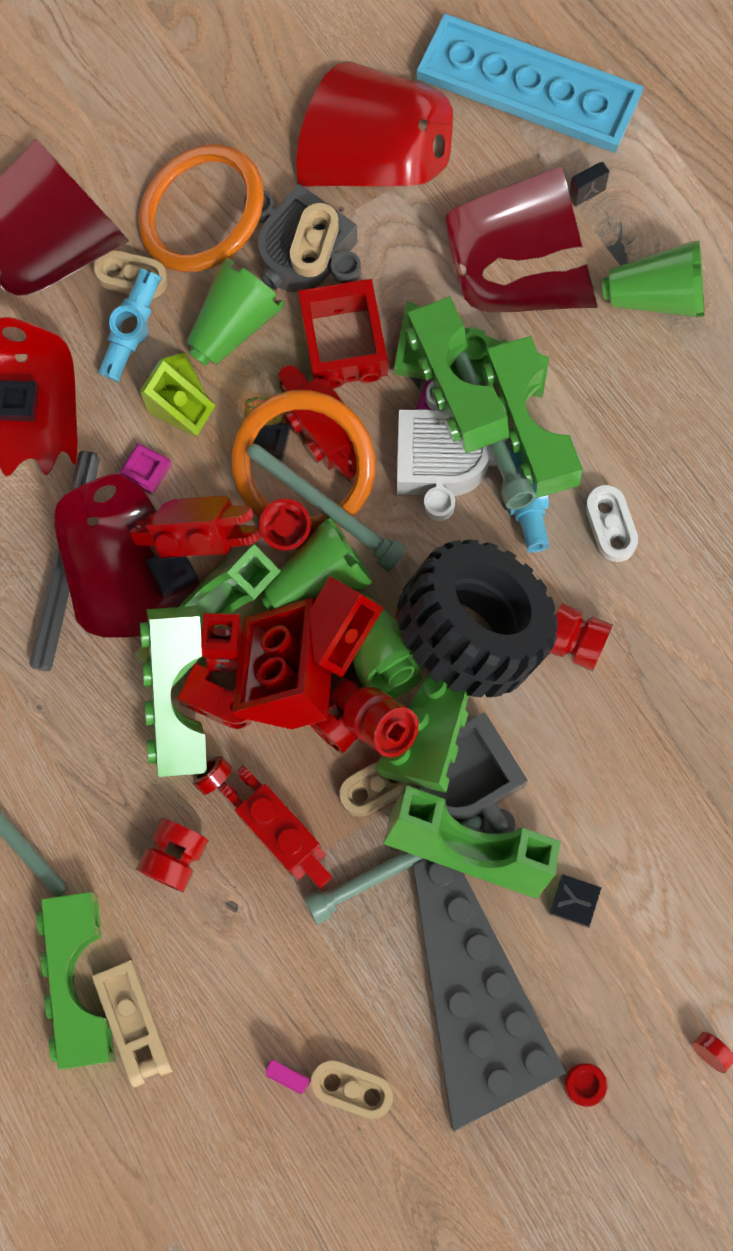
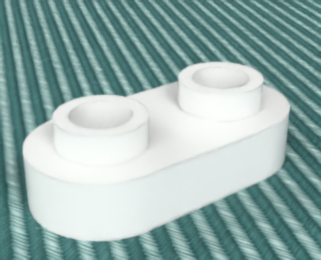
M599 486L592 490L588 496L585 506L586 514L602 556L613 562H622L634 554L638 545V534L622 492L613 486ZM600 504H607L611 508V512L602 513L598 506ZM612 539H619L622 541L623 547L619 549L614 548L610 541Z

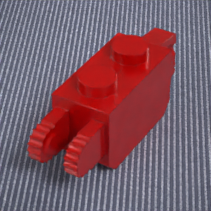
M292 364L286 367L283 366L280 369L278 380L280 381L282 393L291 390H312L330 395L343 403L326 379L315 378L308 382L302 372H299V369H296V366L293 367ZM292 410L286 412L283 415L286 423L290 426L293 433L301 432L307 440L305 447L316 463L322 461L328 470L335 468L350 484H353L357 472V458L353 443L346 431L335 420L323 413L312 410Z
M226 495L172 499L164 503L156 513L148 515L146 519H140L136 523L135 528H132L130 531L135 545L155 546L160 558L227 554L231 547L255 544L262 537L259 527L253 525L250 527L240 526V524L247 523V521L253 518L252 516L254 515L251 507L248 505H232Z
M242 765L237 770L239 778L245 785L250 786L254 793L243 802L231 785H227L225 782L218 787L219 791L233 805L234 811L240 820L291 876L294 875L300 880L307 874L321 890L333 878L320 863L326 856L321 850L320 843L266 783L262 785Z

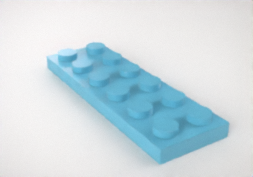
M444 14L417 69L416 79L613 153H616L644 89V86L448 14Z

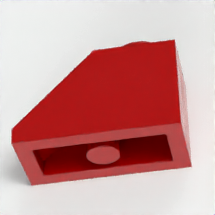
M330 576L309 610L313 661L343 677L384 608Z

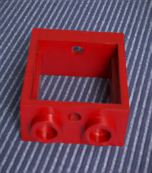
M372 279L298 291L313 379H326L331 387L336 389L343 386L344 383L355 381L373 383L380 380L381 377L388 376V359ZM367 310L375 354L320 363L313 319Z

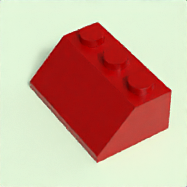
M313 597L244 618L232 713L236 717L290 730L328 720L332 672L313 661L309 610L315 601Z

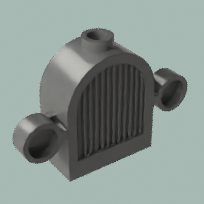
M298 184L280 206L275 209L272 195L268 191L263 190L264 203L258 223L264 224L258 236V249L263 270L260 273V278L268 287L273 290L280 288L290 292L312 289L320 285L331 273L334 280L340 284L354 282L359 279L361 275V262L359 257L351 252L352 248L358 243L357 224L335 210L338 215L339 230L326 269L314 277L301 276L294 271L290 260V248L301 215L312 204L327 203ZM247 195L244 200V206L246 204ZM319 224L314 228L316 230H323L326 226ZM307 257L303 261L306 263H312L316 259L313 257Z
M483 712L468 721L465 727H460L455 743L459 749L455 763H450L446 776L450 781L446 793L417 786L416 789L445 799L449 814L457 822L483 813L485 816L482 827L483 833H510L515 830L514 817L507 810L500 809L497 804L525 788L528 780L490 719Z

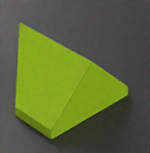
M186 352L159 360L140 390L148 413L193 436H198L216 406L209 400Z

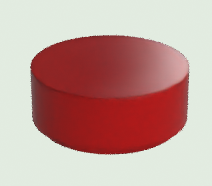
M216 756L207 761V773L195 774L193 778V785L203 795L210 794L216 790L232 771V766L222 756Z
M702 1032L692 1043L695 1052L718 1072L726 1073L733 1065L732 1051L713 1034Z
M577 1064L565 1076V1093L576 1105L583 1107L595 1106L603 1100L607 1093L608 1084L606 1076L600 1068L593 1064Z

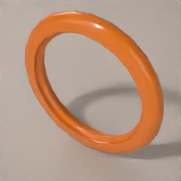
M220 144L200 145L185 150L170 159L158 170L148 184L141 199L138 214L139 234L143 246L151 258L159 261L167 269L179 272H200L216 267L225 258L230 259L254 233L262 214L264 203L263 181L257 166L248 155L238 149ZM206 162H221L231 166L242 177L247 195L243 214L232 232L218 245L197 254L184 255L166 247L156 231L155 217L160 200L170 184L185 171Z
M291 390L273 395L259 403L241 423L235 434L231 451L232 475L237 491L244 503L251 507L252 512L260 519L264 508L270 503L261 495L254 483L247 449L253 444L260 429L269 420L281 413L292 410H312L323 413L335 420L346 431L354 446L357 458V472L352 488L338 505L352 516L359 512L371 493L376 475V454L371 436L361 419L339 400L330 395L312 390ZM323 513L309 516L311 525L308 535H311L329 517Z

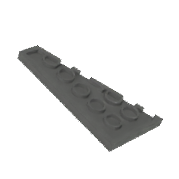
M424 859L414 864V873L454 1132L558 1078L566 1072L464 873Z

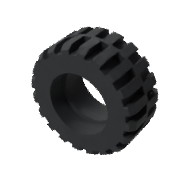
M468 539L462 542L457 540L445 543L443 546L434 549L402 589V594L398 598L399 630L404 631L401 637L406 649L411 648L414 653L412 659L419 667L423 665L430 672L428 676L433 680L445 682L447 688L454 692L466 691L467 696L482 697L485 694L486 697H498L517 689L549 655L557 639V615L553 614L555 612V605L552 597H547L545 593L547 587L541 579L537 580L532 574L534 570L528 564H521L515 559L516 555L508 550L504 552L498 550V545L489 542L481 545L478 540ZM462 605L474 610L483 617L493 632L476 623L466 613Z

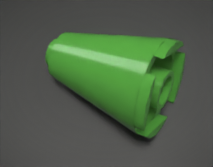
M700 240L690 241L609 269V277L602 278L604 300H611L612 307L696 318L704 317Z
M225 258L220 264L187 339V343L192 347L188 353L204 366H207L210 361L215 365L219 364L278 314L285 305L283 300H275L274 302L273 299L277 294L248 270L242 268L238 272L235 268L234 270L230 267L234 261Z
M331 518L320 524L279 569L281 572L264 589L265 595L261 597V600L268 611L312 597L316 600L330 576L355 591L366 588L373 583L372 577L355 549L351 548L345 540L346 536Z
M360 593V594L364 595L365 597H367L368 599H370V600H372L373 602H375L376 604H378L376 601H374V600H373L370 596H368L366 593ZM383 609L352 663L361 688L375 687L395 699L411 690L422 680L419 673L424 666L419 667L412 659L414 653L411 648L406 649L402 641L401 635L404 631L399 630L397 619L385 609Z

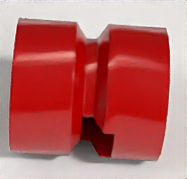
M278 499L264 508L260 516L259 529L263 540L271 548L289 552L299 548L306 541L310 532L311 520L307 510L299 502L292 499Z
M561 603L556 614L558 625L557 639L549 653L561 657L570 653L572 654V663L593 672L613 624L595 616L585 621L579 609Z
M343 678L330 692L328 720L309 725L327 744L340 754H344L358 739L345 728L343 717H341L343 716L347 701L355 692L360 690L359 687L346 678Z
M365 687L355 692L347 701L343 712L345 728L359 740L367 743L372 749L386 757H396L406 752L414 743L418 734L419 722L417 715L410 708L395 701L391 696L375 687Z
M161 818L151 837L155 845L153 848L145 849L135 870L157 882L184 893L193 874L190 864L200 860L209 840L187 827L166 818ZM168 844L183 850L180 860L164 852Z

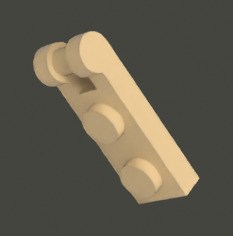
M130 960L92 976L132 1087L135 1088L145 1084L146 1078L159 1073L160 1076H164L173 1072L170 1057L165 1049L134 962ZM149 1046L152 1058L139 1062L135 1051Z

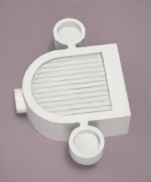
M432 381L426 390V402L432 410H399L397 495L425 496L424 511L426 515L432 520L444 521L451 517L454 512V496L463 495L475 489L484 479L488 466H497V463L489 445L466 454L460 440L452 441L445 420L449 419L446 409L439 411L432 395V389L436 387Z

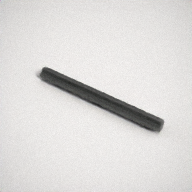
M81 451L78 454L70 491L96 479L100 463L98 454L89 451ZM58 543L29 662L30 666L38 671H50L52 669L69 597V587Z

